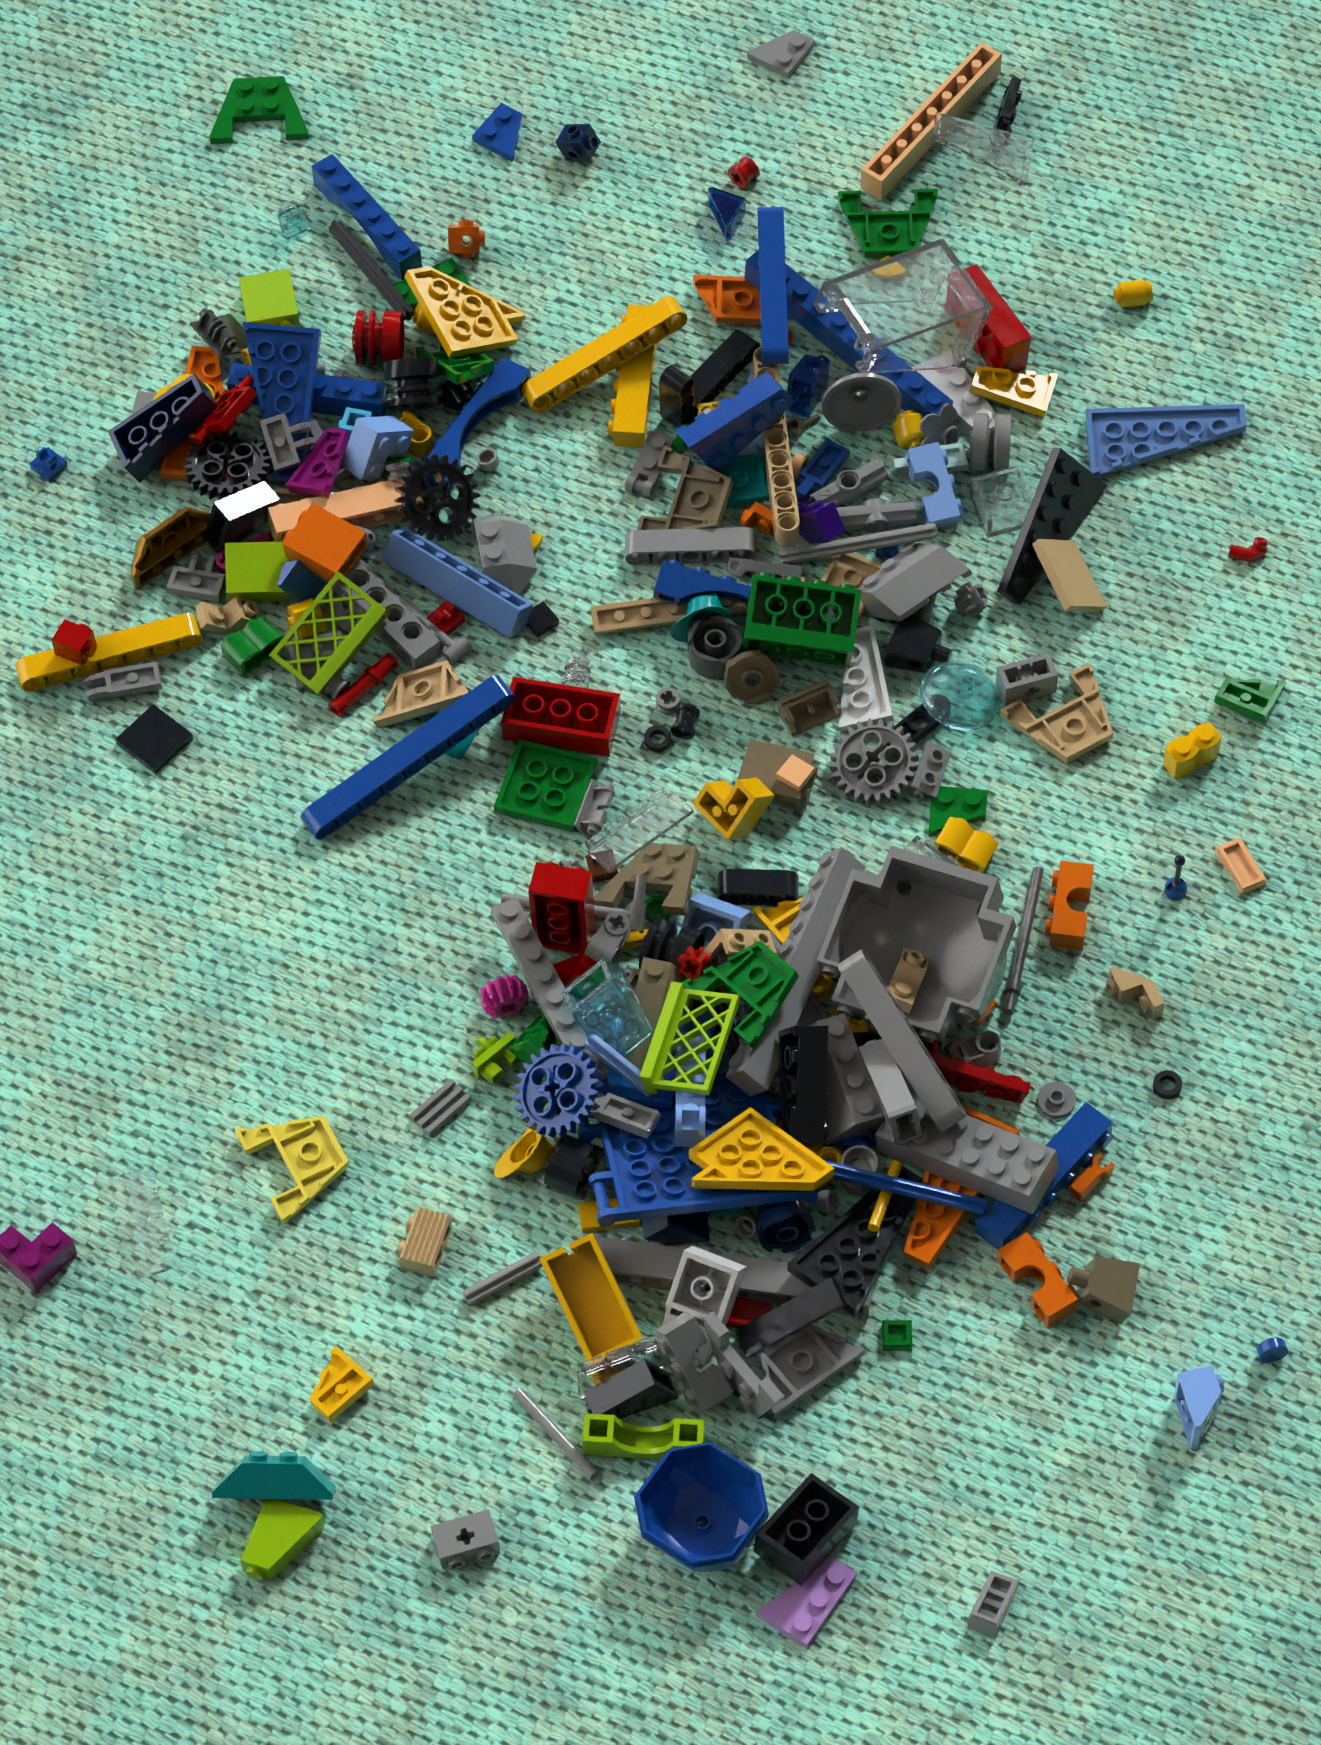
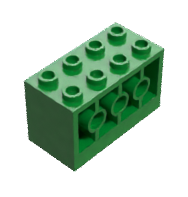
M765 572L753 575L742 652L761 649L769 656L850 667L854 651L861 590L856 589L851 584L832 586L823 580H814L810 583L803 582L801 578L787 576L785 579L774 578L773 574Z

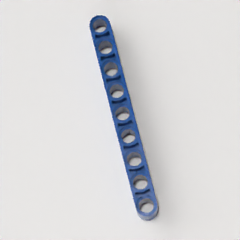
M499 675L491 676L309 805L301 813V820L317 840L332 834L509 708L516 699L515 695Z

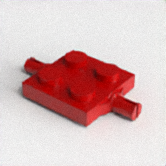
M246 375L235 388L225 390L215 401L218 407L195 429L198 432L193 437L195 443L202 445L209 435L216 432L229 431L236 424L235 419L239 414L244 413L251 407V400L257 395L251 388L255 383L251 375Z

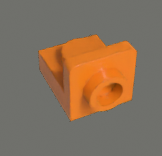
M755 502L750 509H746L740 517L741 527L752 529L756 526L763 534H771L775 537L771 509Z

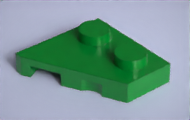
M940 786L937 797L931 798L928 836L937 835V832L944 828L949 817L962 818L967 822L973 823L986 819L988 790Z

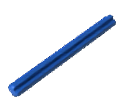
M824 1160L835 1168L833 1179L977 1214H984L987 1207V1200Z

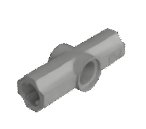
M874 459L854 471H842L836 481L809 495V501L811 503L822 500L823 503L834 502L836 508L845 503H855L859 500L861 494L888 480V473L884 464L880 460Z
M872 498L866 500L862 505L836 508L845 531L866 529L869 533H876V531L879 533L886 531L890 526L917 524L914 500L885 503L883 499Z

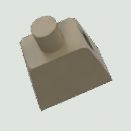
M1094 1257L1084 1270L1072 1266L1067 1276V1283L1081 1287L1079 1303L1082 1306L1121 1324L1132 1313L1140 1264Z

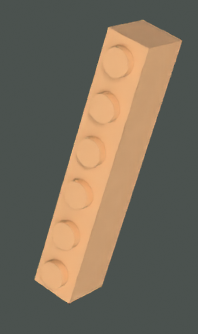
M398 480L380 481L372 485L357 486L345 491L331 492L329 497L304 498L300 501L269 507L268 525L274 542L283 541L285 534L289 530L292 531L297 525L300 514L304 510H308L312 503L350 524L365 528L401 521L405 514L404 512L397 513L396 510L402 507V504L394 502V499L401 497V493L396 492L395 488L401 487L403 484ZM418 497L416 499V506L420 510L424 509L425 503L422 498Z

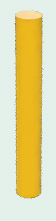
M892 1161L887 1175L898 1178L902 1168L901 1162ZM880 1191L868 1224L870 1231H879L892 1195L891 1192Z

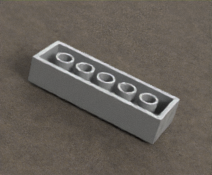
M913 1093L910 1094L917 1108L922 1137L895 1146L885 1120H883L876 1131L875 1138L879 1153L1031 1214L1036 1210L1060 1169L1055 1149L968 1115L942 1132L929 1115L918 1095Z

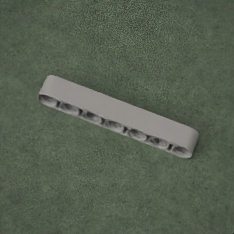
M859 950L837 965L839 971L937 1127L944 1132L967 1117L963 1106L864 950Z

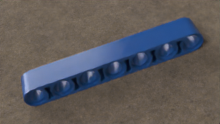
M757 207L762 365L789 364L784 208Z

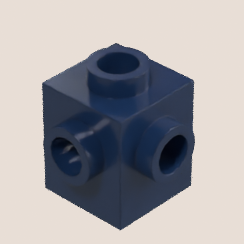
M566 124L555 143L564 158L570 161L591 160L601 141L590 124Z

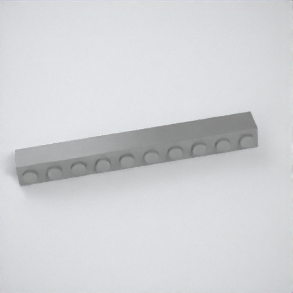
M842 847L831 852L827 851L821 856L818 862L820 866L809 882L810 888L808 893L799 904V913L789 927L790 933L787 940L779 949V957L796 970L799 978L757 1046L752 1049L740 1038L737 1052L729 1061L730 1067L725 1077L749 1096L768 1090L779 1065L778 1031L797 1025L819 975L820 968L817 958L851 870L853 868L864 872L866 868L865 865Z
M594 1234L617 1283L670 1291L683 1251L689 1248V1246H665L660 1242L640 1243L631 1238L611 1239L601 1234ZM707 1250L710 1253L747 1266L737 1297L772 1303V1305H782L811 1289L809 1285L787 1271L788 1262H782L773 1257L760 1259L752 1258L744 1253L730 1255L723 1254L718 1250ZM706 1280L702 1282V1284L706 1285L705 1290L709 1291L711 1289L709 1283ZM874 1281L856 1316L869 1317ZM840 1308V1309L836 1310L835 1312H833V1313L851 1315V1314H849L848 1312H846L845 1310H843L842 1308Z

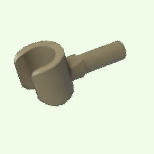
M817 413L802 421L798 418H790L786 422L787 430L797 427L791 433L793 437H799L802 435L804 428L820 420L821 417Z

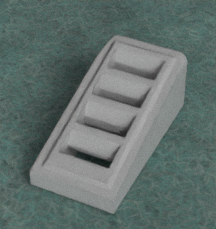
M991 1571L969 1615L968 1629L996 1639L1019 1586V1581ZM994 1584L1008 1590V1592L1004 1593L991 1587ZM988 1595H990L992 1597L1002 1600L1003 1602L1001 1603L987 1597ZM983 1606L997 1611V1614L982 1608Z

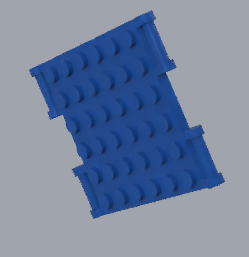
M727 1073L717 1074L710 1094L705 1095L704 1139L750 1107L775 1125L776 1117L781 1120V1097L778 1096V1093H775V1089L773 1091L777 1103L770 1104L767 1090L749 1096L725 1077ZM675 1091L673 1093L672 1108L648 1107L660 1113V1121L648 1139L598 1120L597 1124H589L587 1116L584 1118L586 1127L578 1125V1139L591 1142L595 1138H601L609 1171L593 1173L588 1178L590 1188L594 1190L599 1210L597 1213L598 1223L602 1227H609L619 1221L802 1200L804 1203H812L818 1198L817 1189L814 1191L699 1189L692 1187V1178L704 1169L689 1159V1150L693 1147H675ZM575 1097L572 1098L570 1101L571 1106L575 1102ZM613 1185L618 1207L610 1208L605 1190L606 1186Z

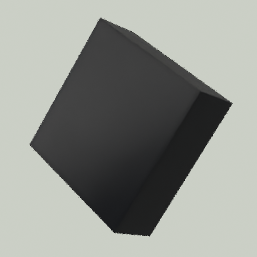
M542 601L532 608L526 625L538 638L559 625V618Z

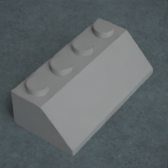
M845 1013L813 1023L810 1026H828L825 1123L827 1125L826 1145L837 1142L845 1137L850 1138L878 1129L882 1123L883 1114Z

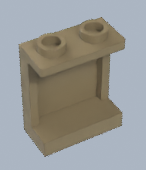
M750 739L737 780L757 777L775 795L773 799L794 804V811L800 813L802 804H808L811 788H808L810 781H815L818 765H814L813 753ZM792 754L815 767V773L799 792L776 779V773Z

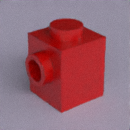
M64 619L51 639L55 655L84 666L89 657L91 658L95 654L97 649L94 632L90 627L85 624H76Z

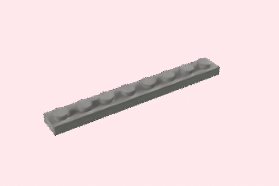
M515 898L491 906V915L559 1044L564 1043L570 1046V1048L573 1045L581 1049L580 1051L588 1053L589 1058L597 1062L594 1068L601 1071V1074L596 1079L601 1081L609 1078V1070L606 1064L584 1046L590 1034L518 899Z

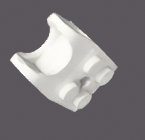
M691 1246L683 1251L665 1305L666 1311L663 1325L684 1312L695 1316L708 1341L698 1348V1360L706 1362L713 1352V1348L703 1317L713 1311L726 1326L747 1266ZM705 1280L710 1285L711 1289L709 1291H706V1285L702 1284Z

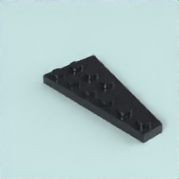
M1052 448L997 590L998 593L1014 604H1021L1045 572L1032 544L1037 539L1068 540L1107 487L1104 482L1061 448Z
M902 1165L898 1178L923 1184V1178ZM873 1188L789 1261L787 1271L811 1288L831 1277L836 1278L847 1303L842 1309L855 1317L916 1200L915 1198L892 1193L879 1231L872 1232L868 1229V1224L881 1191Z

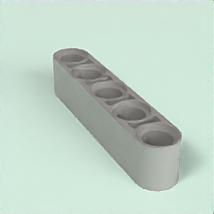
M747 527L633 530L625 535V560L630 565H637V563L638 565L662 564L663 561L669 562L670 560H676L683 564L728 563L729 557L755 560L757 556L756 533L753 529Z

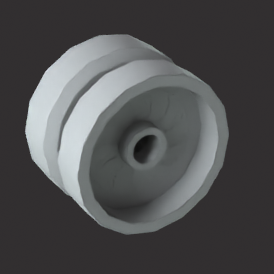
M974 413L973 430H970L969 454H972L971 471L985 472L988 465V456H993L994 472L1008 473L1011 414H997L994 430H989L990 417L988 414Z

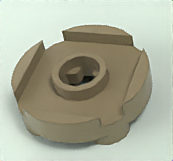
M761 649L743 652L728 660L725 665L724 681L727 690L733 698L744 700V703L754 704L768 699L774 693L773 689L780 681V673L776 662ZM750 673L758 674L755 676L756 680L752 682L750 679L745 678Z

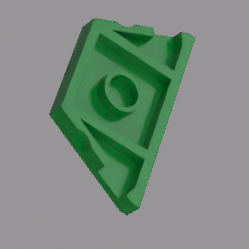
M440 346V352L429 353L424 347H416L417 358H438L439 373L456 385L495 370L494 360L483 352L449 358L443 346Z

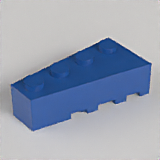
M766 372L740 388L738 395L735 397L721 400L717 403L719 407L708 414L704 412L695 417L696 421L686 428L682 425L675 431L709 468L719 472L795 402L783 387Z

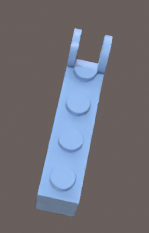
M700 1034L688 1041V1044L694 1049L706 1042V1040ZM684 1044L676 1048V1059L689 1052ZM706 1050L697 1055L702 1063L706 1059ZM692 1058L681 1064L680 1068L686 1073L698 1066V1064ZM676 1070V1078H677V1077H679V1076H681V1075H680L679 1072ZM701 1072L689 1080L692 1084L704 1085L705 1074ZM675 1091V1147H694L703 1141L705 1136V1095Z

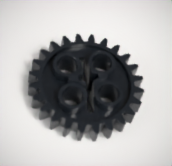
M237 431L232 436H228L227 432H223L222 437H218L214 433L213 440L206 438L203 445L195 443L196 450H189L190 457L185 459L188 483L192 484L193 490L199 489L200 496L208 493L210 500L215 496H219V500L263 481L267 483V475H271L272 464L268 449L264 448L263 442L257 443V437L248 440V433L243 434L241 437H238Z
M434 454L431 455L430 460L427 456L421 457V464L417 460L411 462L413 469L408 467L403 470L407 477L402 476L398 478V481L403 486L395 488L396 492L401 493V497L394 499V502L402 504V507L398 508L396 512H404L405 514L401 522L409 521L411 523L408 527L409 530L412 531L417 528V534L423 536L426 533V539L429 541L433 540L435 536L437 542L444 540V536L450 540L454 538V533L456 535L463 534L462 527H471L467 519H475L477 517L472 512V509L480 508V505L473 502L474 499L480 497V494L473 493L472 490L478 486V483L470 484L469 481L474 476L473 473L465 475L464 472L467 466L463 465L458 468V459H453L448 463V455L442 456L440 461L438 455ZM429 473L435 477L436 483L434 487L430 486L427 482V475ZM447 477V478H448V481H447V483L443 486L444 480H445L444 478ZM451 486H455L458 489L459 495L457 499H454L450 494ZM436 493H439L438 499L441 500L439 503H436L437 498L434 496ZM418 497L422 498L425 503L423 510L418 509L416 506V499ZM441 509L447 513L448 519L446 523L442 522L439 518V511ZM431 511L430 519H427V514Z

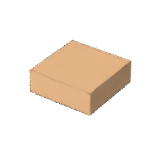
M792 754L776 773V779L799 792L815 773V767Z

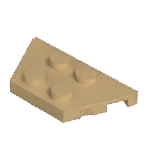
M447 660L399 674L393 683L392 690L383 701L386 705L381 715H375L373 722L377 728H381L442 710L456 702L469 691Z

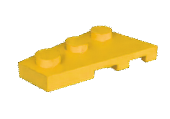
M978 366L969 392L1044 418L1058 373H1049L1048 376L1036 375L1035 371H1025V374L1012 373L1009 369Z

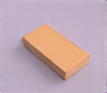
M1241 837L1215 848L1217 856L1241 895L1267 884V879Z

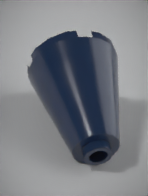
M801 1200L758 1205V1239L761 1247L768 1252L774 1253L773 1249L783 1248V1253L792 1252L802 1248L812 1240L811 1234L813 1231H816L815 1223Z

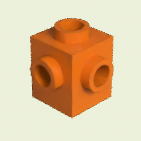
M459 220L458 224L448 226L449 254L460 253V257L463 258L475 257V253H480L481 246H485V230H480V224H474V220ZM463 236H469L471 241H465Z

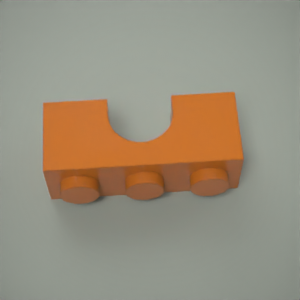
M1061 860L1059 871H1053L1052 887L1057 888L1056 895L1050 894L1048 911L1053 912V918L1047 919L1045 935L1050 936L1049 946L1083 950L1088 913L1075 911L1069 907V904L1074 901H1090L1093 864Z
M1028 1232L998 1249L997 1262L1013 1283L1025 1277L1036 1278L1042 1283L1043 1287L1032 1294L1030 1306L1044 1325L1049 1328L1077 1310L1079 1297L1075 1288L1071 1284H1066L1062 1279V1274L1054 1261L1050 1262L1046 1258L1041 1243L1037 1239L1033 1240Z

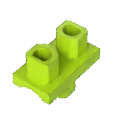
M509 1031L500 1040L495 1036L488 1041L482 1036L476 1039L475 1042L478 1049L472 1053L476 1059L471 1063L475 1070L473 1075L478 1080L483 1077L494 1085L504 1075L503 1070L498 1066L499 1063L505 1060L513 1068L522 1062L509 1049L510 1045L516 1040V1036Z

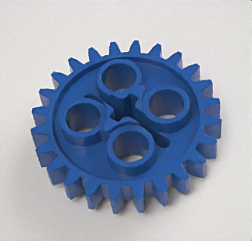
M562 1043L559 1048L551 1044L550 1052L540 1048L541 1057H537L534 1054L531 1055L533 1061L531 1065L523 1063L527 1071L525 1074H517L522 1079V1083L514 1085L516 1089L520 1090V1093L513 1096V1099L521 1102L515 1110L523 1113L520 1119L528 1123V1128L536 1130L537 1133L543 1136L546 1134L555 1138L556 1134L566 1137L567 1130L573 1134L576 1133L577 1124L584 1128L586 1127L584 1121L586 1116L594 1118L590 1110L591 1108L600 1107L594 1101L595 1098L603 1097V1094L598 1092L597 1088L604 1085V1082L596 1079L601 1074V1071L594 1068L597 1062L589 1058L588 1053L580 1051L581 1049L573 1045L570 1048V1046ZM573 1069L572 1076L567 1079L569 1072ZM547 1075L546 1081L541 1084L543 1077ZM575 1097V1102H574V1104L570 1107V1106H569V1105H570V1101H571L572 1098ZM549 1102L548 1109L543 1112L545 1105Z

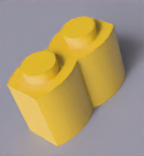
M1211 723L1198 725L1191 730L1189 735L1175 738L1166 746L1164 767L1174 779L1183 778L1191 774L1197 766L1206 765L1217 758L1220 752L1222 736Z
M949 817L931 851L940 858L957 866L983 873L999 843L994 840L990 833L974 830L966 820Z

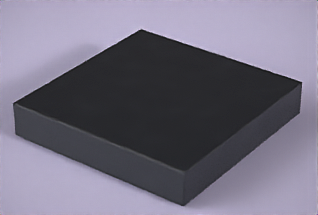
M153 704L126 728L115 741L119 747L156 774L193 740V734Z

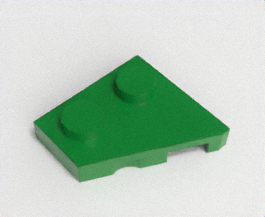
M1226 678L1215 696L1214 703L1265 723L1280 698L1286 682L1277 680L1276 685L1261 684V679L1241 680L1240 678Z

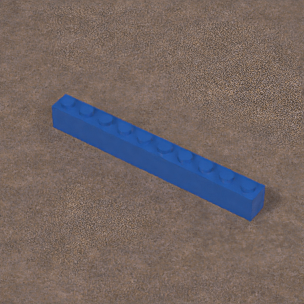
M758 250L746 260L744 279L760 291ZM786 264L787 314L858 373H875L893 381L900 391V408L904 411L914 410L915 413L923 414L925 417L931 413L938 415L945 403L953 405V400Z

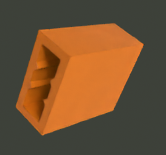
M314 503L311 504L308 510H304L300 514L297 525L292 531L289 530L285 534L282 541L285 557L293 561L300 560L311 571L329 581L337 571L346 577L369 546L365 531ZM339 580L336 585L339 586L342 581Z

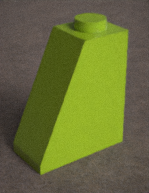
M265 1499L240 1560L245 1574L255 1580H262L263 1577L272 1580L323 1530L325 1526L323 1513L278 1499Z

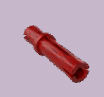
M388 652L372 667L368 666L360 678L328 704L330 710L338 717H341L369 690L383 683V679L399 666L397 659Z

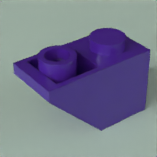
M818 500L808 505L806 502L797 504L800 520L799 534L810 544L827 542L845 532L834 502L823 503L822 500Z

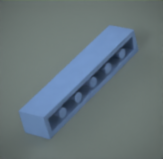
M403 527L391 532L382 560L389 564L393 570L404 573L414 583L427 587L433 591L434 595L445 598L453 603L457 609L473 615L478 622L496 629L497 633L501 636L511 638L524 632L534 605L533 603L414 531L409 530V528Z

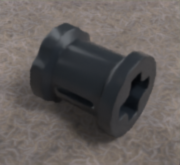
M679 704L676 707L677 717L675 723L671 726V733L677 738L692 739L695 735V720L699 718L700 710L692 704Z

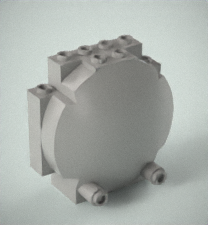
M890 846L879 876L852 868L817 958V963L822 973L839 980L832 997V1003L837 1013H845L846 1017L852 1018L853 1015L861 1017L867 1030L879 1035L837 965L862 949L870 958L888 987L905 947L909 950L919 951L924 956L930 958L910 1013L904 1012L921 1040L933 1043L936 1040L943 1043L945 1035L954 1032L958 1023L969 1024L976 1018L982 1020L986 1008L993 1001L1002 984L1006 970L1007 951L1016 929L1014 917L999 912L1004 899L999 879Z

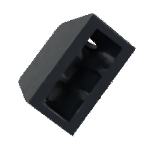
M910 615L898 622L885 650L884 666L928 673L933 661L948 665L953 650L940 646L942 631L939 628Z

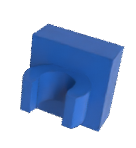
M43 447L36 453V458L29 463L30 468L48 482L52 481L68 466L67 461L49 447Z

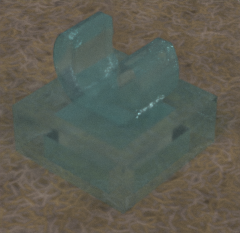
M300 204L292 208L291 206L280 209L281 213L277 214L282 233L287 240L310 230L304 208Z

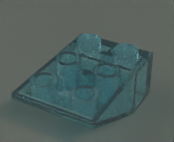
M604 958L561 992L571 1015L587 1037L597 1035L623 1057L653 1033L624 969Z

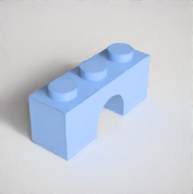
M939 442L908 449L905 459L912 483L922 480L929 481L937 490L934 495L922 498L920 510L924 523H934L937 528L958 524L960 514H963V508L960 499H956L953 490L956 489L954 477L952 474L948 475L946 451L941 450Z

